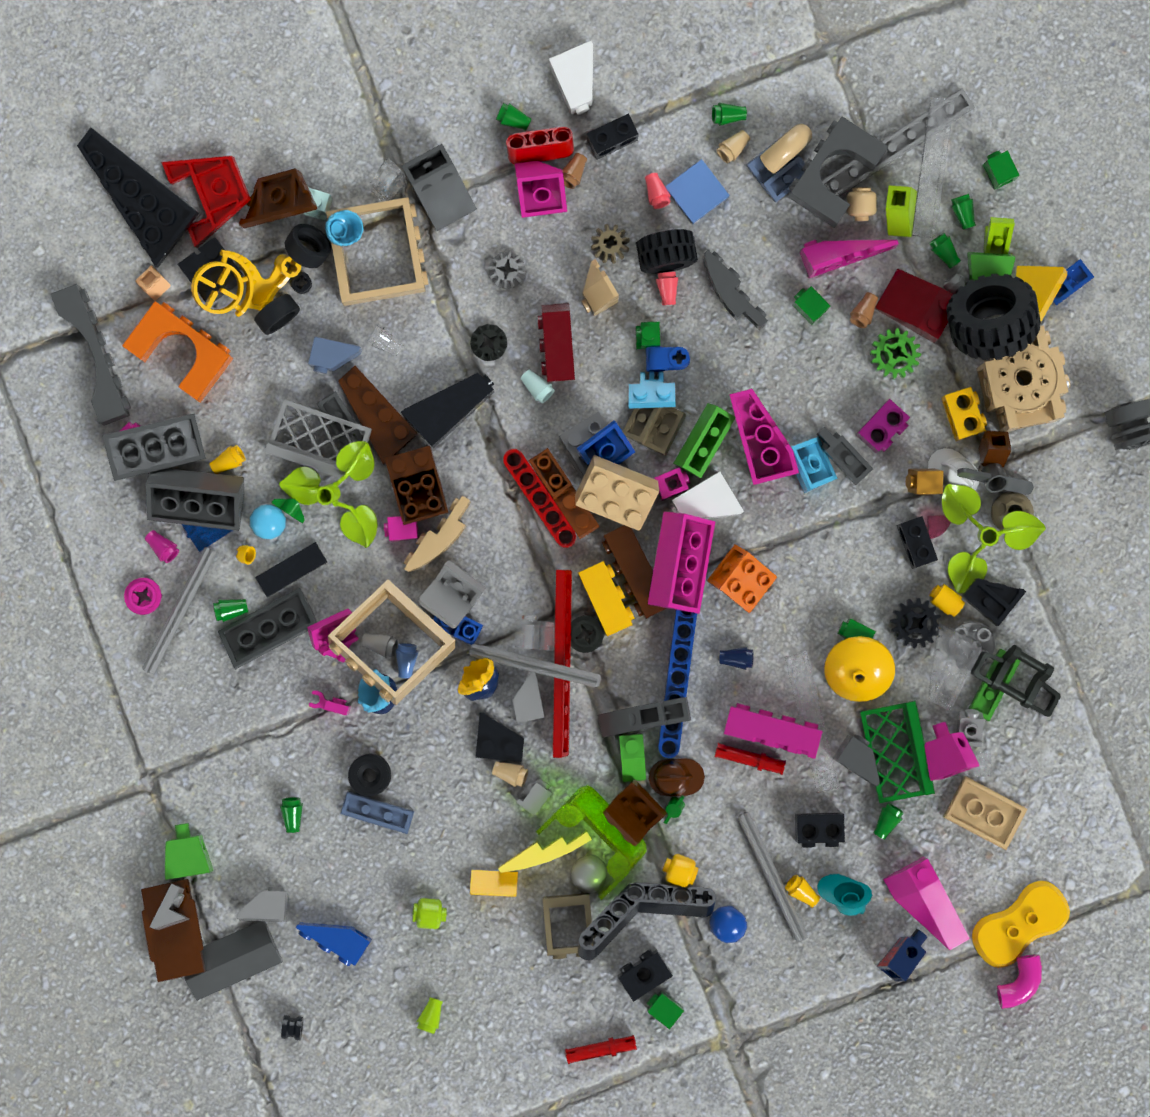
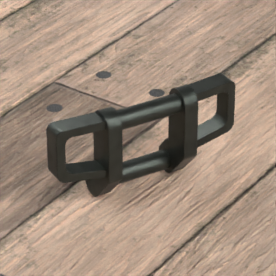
M1013 645L1001 658L988 652H981L971 670V675L988 684V687L991 689L1000 690L1019 701L1021 706L1027 709L1030 708L1046 717L1052 715L1061 697L1060 693L1045 683L1054 672V667L1048 663L1044 664L1024 653L1022 648L1017 645ZM986 658L998 661L990 679L979 673ZM1017 659L1038 671L1033 676L1025 693L1002 681L1010 665ZM1041 687L1052 695L1045 710L1033 705Z

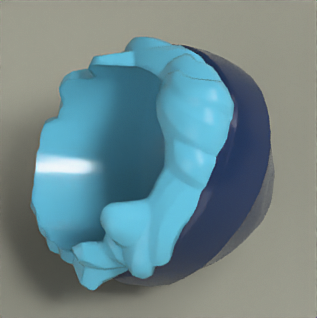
M378 670L373 671L395 692L397 691L396 684L391 677L381 674ZM363 679L360 680L358 703L362 705L364 711L386 714L394 707L391 701L388 703L379 695L380 691L374 685L370 687Z

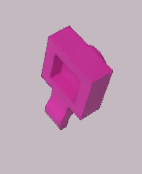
M312 691V694L319 696L320 701L317 704L309 703L311 708H322L342 715H349L351 706L346 705L347 700L333 697L332 701L327 700L321 691Z

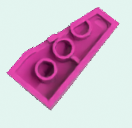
M813 240L804 244L800 255L808 278H812L895 249L899 243L898 240L822 241L817 243V240Z
M923 856L883 879L894 900L947 949L951 950L970 939L928 858Z

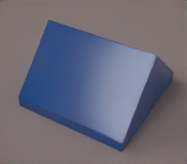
M613 420L577 448V453L587 466H589L594 455L619 465L634 454L635 450L616 421Z

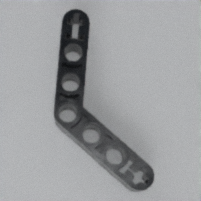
M630 883L581 933L578 941V954L584 960L590 961L595 959L638 912L708 917L714 911L716 895L713 890L704 887ZM635 895V896H638L639 898H638V899H631L629 896ZM660 897L662 900L656 901L653 898ZM677 899H684L686 902L680 903ZM621 911L624 914L616 915L614 912ZM606 927L609 930L604 932L599 930V928Z

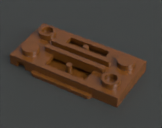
M189 879L141 889L144 904L142 918L149 957L154 962L157 981L164 982L206 972L202 954L204 947L195 900L192 899ZM174 884L183 888L182 894H184V899L178 908L175 907L174 911L190 919L160 930L151 928L150 925L170 885Z

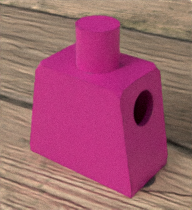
M946 722L933 725L936 739L926 742L924 745L931 781L945 779L979 767V763L964 733L950 734Z

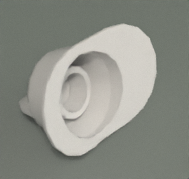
M943 448L931 455L928 461V469L943 470V488L947 484L968 486L974 490L977 489L979 481L957 476V470L960 468L977 470L959 452Z

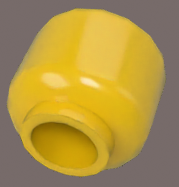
M677 853L672 859H666L662 871L666 872L665 880L668 883L687 887L688 885H693L699 868L696 867L695 860Z

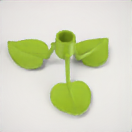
M355 441L340 450L336 458V466L345 474L333 484L323 487L319 486L321 482L319 474L313 468L307 466L293 470L279 483L280 487L289 497L301 504L313 505L319 502L322 505H329L332 503L335 507L340 506L349 509L350 511L344 513L340 521L343 534L351 541L365 548L372 544L378 527L374 511L367 505H360L354 509L351 505L338 502L341 494L338 486L349 475L355 481H362L367 479L374 470V458L367 442Z
M947 484L943 490L941 503L945 517L956 525L963 524L968 518L979 529L977 537L981 543L972 556L967 552H959L948 563V575L957 593H964L976 578H985L987 563L984 559L976 558V556L986 546L995 545L999 540V536L1005 534L1004 541L1009 547L1015 550H1023L1034 544L1038 537L1046 530L1045 525L1037 517L1023 511H1013L1005 515L1002 519L1003 530L997 531L990 526L983 527L971 516L976 514L981 506L980 496L974 489L963 485Z

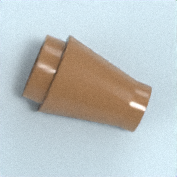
M575 153L569 163L562 169L565 187L575 189L576 185L580 184L585 163L587 162V158L584 155Z
M866 292L862 300L851 311L850 322L859 328H866L867 325H870L878 297L870 292Z

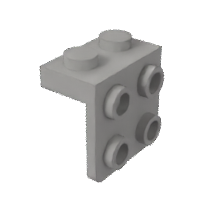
M448 560L436 579L420 596L418 603L451 628H456L476 604L486 587Z

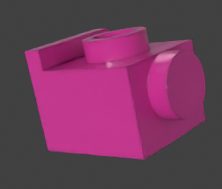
M680 467L654 478L658 480L659 495L662 501L689 489L687 485L691 484L686 471L681 472ZM670 480L677 482L675 488L669 487L668 482Z

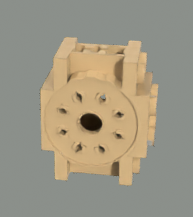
M1044 325L1040 326L1039 333L1031 345L1027 344L1028 347L1022 352L1018 351L1012 357H1002V360H996L995 358L989 361L984 360V363L977 368L986 413L996 411L1000 431L1010 432L1040 424L1053 423L1065 417L1066 404L1063 399H1060L1061 396L1069 392L1068 388H1070L1069 377L1067 374H1064L1063 369L1065 358L1063 352H1059L1058 346L1049 348L1048 345L1051 344L1050 334L1048 331H1045ZM1016 376L1022 378L1023 385L1017 382Z

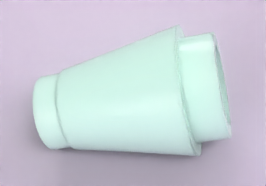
M530 369L520 378L533 398L541 403L546 402L555 391L551 383Z

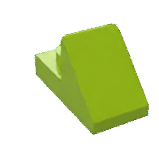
M990 217L989 226L985 227L983 253L1008 254L1015 225L1014 219Z

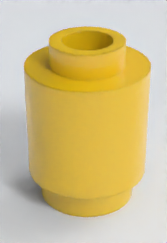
M937 584L929 594L932 597L930 602L945 614L952 615L953 617L965 605L962 597L946 584L941 586Z

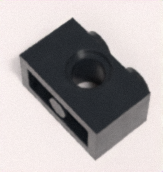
M651 949L647 950L639 956L640 960L635 964L629 962L619 969L621 973L618 974V979L633 1002L673 976L657 949L653 952ZM648 968L651 972L650 976L647 979H640L637 976L639 969Z

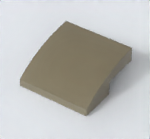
M672 407L634 408L623 433L627 438L666 456L686 414Z

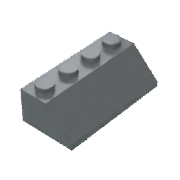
M168 468L149 473L146 481L147 520L240 530L244 503V477Z

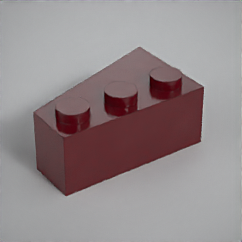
M569 303L541 305L542 315L537 316L538 330L543 329L544 338L539 339L540 353L545 352L546 360L541 362L542 376L547 375V382L575 380Z

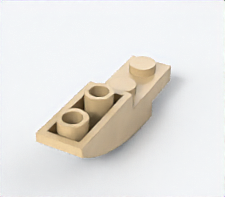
M464 496L460 500L455 498L449 508L452 511L447 519L443 517L436 528L439 530L438 534L429 530L427 534L423 532L416 542L419 545L415 553L410 552L404 561L406 565L404 570L410 573L434 561L451 547L467 527L459 520L471 503L469 499Z

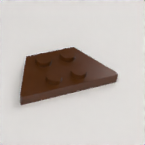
M294 168L258 178L253 194L250 196L251 200L247 203V206L250 207L245 219H240L239 226L245 229L317 210V205L302 173Z

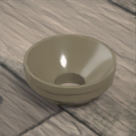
M1006 492L995 499L991 507V519L999 530L1004 529L1002 519L1008 514V509L1011 505H1017L1021 511L1034 516L1033 505L1025 495L1016 492Z

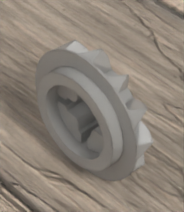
M504 252L492 258L489 265V276L496 286L503 289H511L518 286L525 277V264L519 255ZM507 261H509L510 268L514 269V271L509 272L507 279H505L504 272L500 271V269L504 268Z

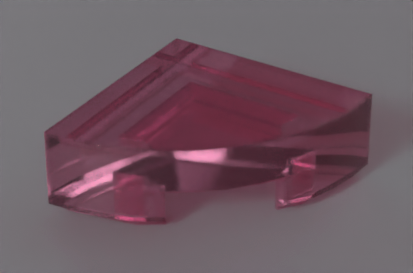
M945 515L927 516V529L930 539L939 537L949 527L951 522Z

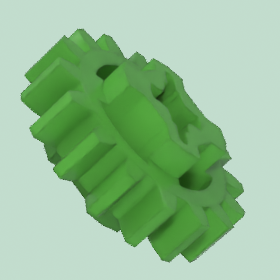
M896 328L894 334H892L888 329L885 331L886 337L879 334L877 337L880 342L874 341L872 343L876 350L870 351V355L875 356L871 364H878L875 371L878 372L882 369L884 371L883 377L891 374L892 379L895 380L897 374H899L901 378L906 377L905 371L911 374L914 372L911 366L917 367L919 365L915 358L921 357V353L916 352L920 344H913L916 337L908 338L907 330L900 334L899 328ZM891 339H898L896 343L891 345L885 343ZM905 344L909 347L910 354L907 353ZM895 349L898 350L899 355L896 359L892 357V352ZM880 352H881V354L884 355V357H885V359H886V363H885V364H884V362H883L882 359H881ZM896 364H906L903 368L893 369Z

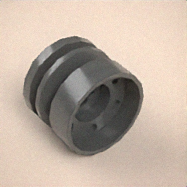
M1150 399L1104 412L1108 427L1120 426L1121 431L1113 434L1111 437L1112 439L1123 437L1124 441L1114 444L1115 450H1132L1150 444V422L1148 423L1147 419L1150 417Z

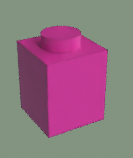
M401 516L387 517L388 523H384L385 537H389V541L419 539L417 522L403 525Z

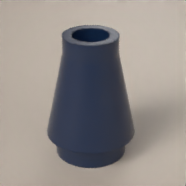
M743 647L720 650L719 663L744 670L753 668V649Z

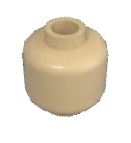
M871 187L852 188V192L847 194V202L850 204L847 214L855 216V221H868L869 216L875 215L877 212V195L871 191Z

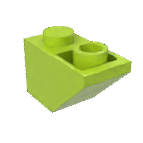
M888 186L886 202L888 236L912 238L917 191L912 187Z

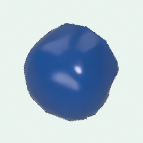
M732 906L717 908L709 920L712 934L718 940L725 943L739 941L744 937L747 930L745 916Z

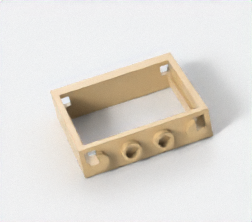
M408 197L326 212L328 220L332 214L342 210L357 213L358 216L399 208L404 210L416 282L351 294L344 249L331 242L341 301L344 306L426 292L425 285H429L427 271L422 272L421 263L425 262L422 248L418 249L417 240H421L419 226H414L413 217H417L415 203L410 204Z
M389 579L328 635L330 650L337 656L342 655L346 659L345 663L351 670H358L363 675L362 679L370 687L374 685L380 691L379 695L386 702L389 703L391 701L395 706L455 649V639ZM386 599L391 601L441 647L396 692L341 642Z

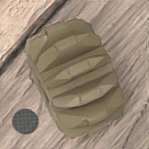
M605 224V232L597 228L596 233L598 236L591 237V241L596 243L591 245V250H598L595 253L596 259L603 255V263H606L609 257L612 264H615V256L621 260L624 259L622 252L629 251V247L625 246V244L629 243L630 240L627 237L622 238L626 233L624 229L617 233L618 225H614L613 230H609V225ZM610 239L614 240V245L617 244L616 246H611V249L606 248L607 244H604V242L608 243Z

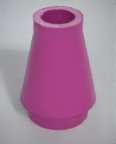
M155 530L150 531L146 535L145 541L150 545L160 561L170 563L178 555L179 549L177 544L160 535Z

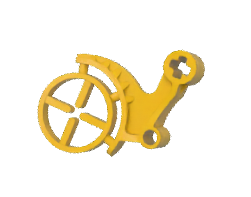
M221 250V262H209L197 270L192 279L191 292L195 302L203 310L213 314H223L235 308V315L240 317L248 308L261 311L267 304L272 302L276 293L288 282L290 277H295L299 274L301 265L296 263L289 255L281 254L274 261V269L270 277L263 279L254 264L246 257L232 251ZM228 257L241 267L245 276L241 277L234 267L226 264ZM286 262L290 265L289 269L285 266ZM215 266H224L217 284L223 285L228 274L232 271L238 286L236 295L224 288L219 289L221 293L234 299L228 306L221 309H210L218 295L217 291L212 290L205 305L199 299L197 292L198 281L212 288L216 287L215 283L201 276L206 270ZM246 282V294L243 302L239 305L244 291L243 283Z

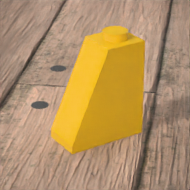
M1017 266L1016 277L1027 282L1036 293L1040 321L1043 320L1065 281L1067 271L1064 267Z

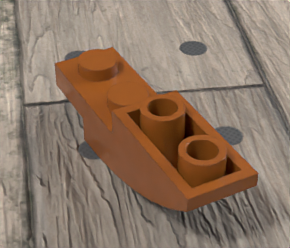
M548 448L528 460L579 539L599 528V524L590 511L575 505L576 490Z

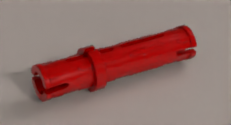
M720 743L717 745L714 756L756 767L758 771L763 769L783 775L784 766L786 765V760L766 756V753L761 752V754Z
M632 1035L618 1039L611 1037L608 1038L609 1041L565 1049L567 1062L571 1064L608 1055L614 1057L617 1056V1053L637 1050L635 1036Z

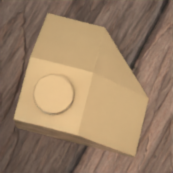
M596 259L591 261L583 290L584 299L581 301L586 312H592L593 316L617 304L619 295L605 271L600 272V265Z

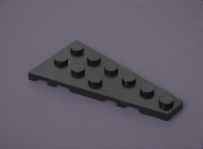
M90 127L77 147L90 167L95 171L117 209L139 239L143 249L150 256L154 266L158 268L199 215V212Z

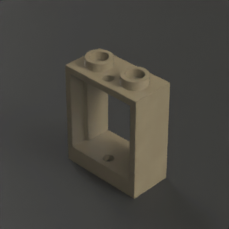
M588 893L543 897L547 956H553V959L567 958V954L576 953V957H580L578 945L553 948L550 908L584 905L587 928L592 923L590 895Z

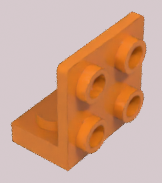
M734 544L708 578L707 582L725 593L746 612L751 613L777 576L748 551Z

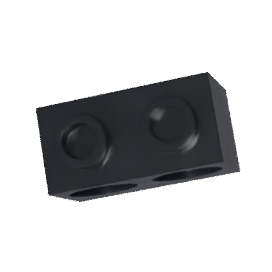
M629 113L587 133V141L596 160L638 141L639 133Z
M923 516L896 525L912 569L938 560Z
M795 814L796 842L798 844L801 843L803 848L816 847V843H825V847H839V843L845 842L844 814ZM807 824H811L814 827V833L810 837H805L802 834V829ZM829 824H836L837 833L834 836H827L826 827Z

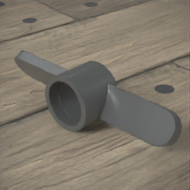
M998 463L988 464L981 471L969 468L957 470V476L983 482L986 489L991 493L1007 490L1029 495L1034 489L1033 483L1030 481L1007 476L1002 465Z

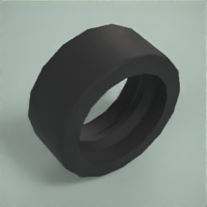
M309 224L296 225L284 242L288 255L296 263L307 268H318L324 263L331 252V243L327 236L321 230ZM300 240L310 244L316 252L307 249Z
M284 294L267 304L255 316L254 321L264 334L269 335L289 323L299 313L300 307L290 294Z

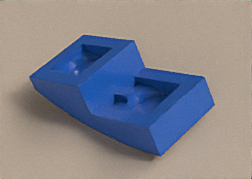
M1081 259L1066 269L1067 277L1053 300L1056 306L1094 278Z

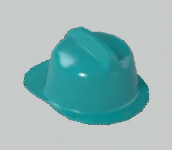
M840 874L824 876L817 885L819 895L827 902L834 904L840 913L847 916L864 914L866 905L873 896L872 890L868 885Z

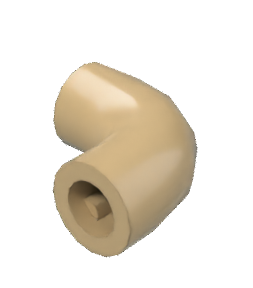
M797 124L760 155L764 166L772 173L779 171L811 142V129L804 124Z

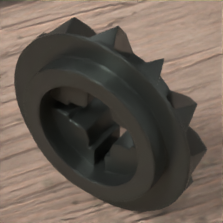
M486 324L478 327L472 334L470 341L471 349L479 359L494 361L505 353L507 337L504 331L497 325ZM484 334L489 339L495 338V341H493L494 351L489 346L480 348L485 343Z
M580 616L571 622V647L578 652L589 653L601 645L604 638V630L597 619L591 616ZM580 625H583L586 630L595 629L589 635L590 644L584 638H575L582 633Z

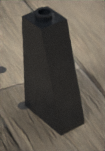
M476 373L401 411V414L434 449L494 393L492 388L494 383L486 374L482 377L479 373Z

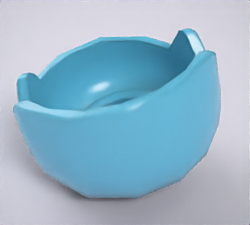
M342 210L332 214L325 224L328 239L333 244L341 247L349 246L359 241L364 230L361 218L357 213L349 210Z
M265 504L254 509L250 516L249 526L257 537L274 539L280 536L285 529L286 518L280 508Z

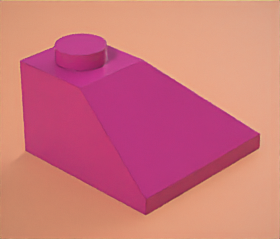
M540 161L515 164L522 218L567 212L563 170Z

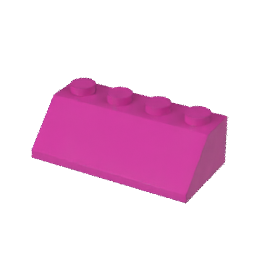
M663 513L649 592V605L700 614L715 521L684 513Z

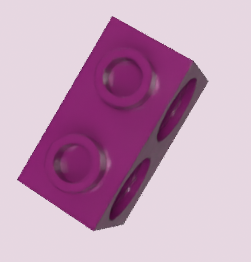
M889 399L859 430L856 436L874 453H878L880 450L885 452L893 443L891 438L896 433L901 435L909 426L906 422L910 417ZM892 413L897 416V425H890L887 422L888 414ZM877 430L882 434L881 442L872 440V431Z

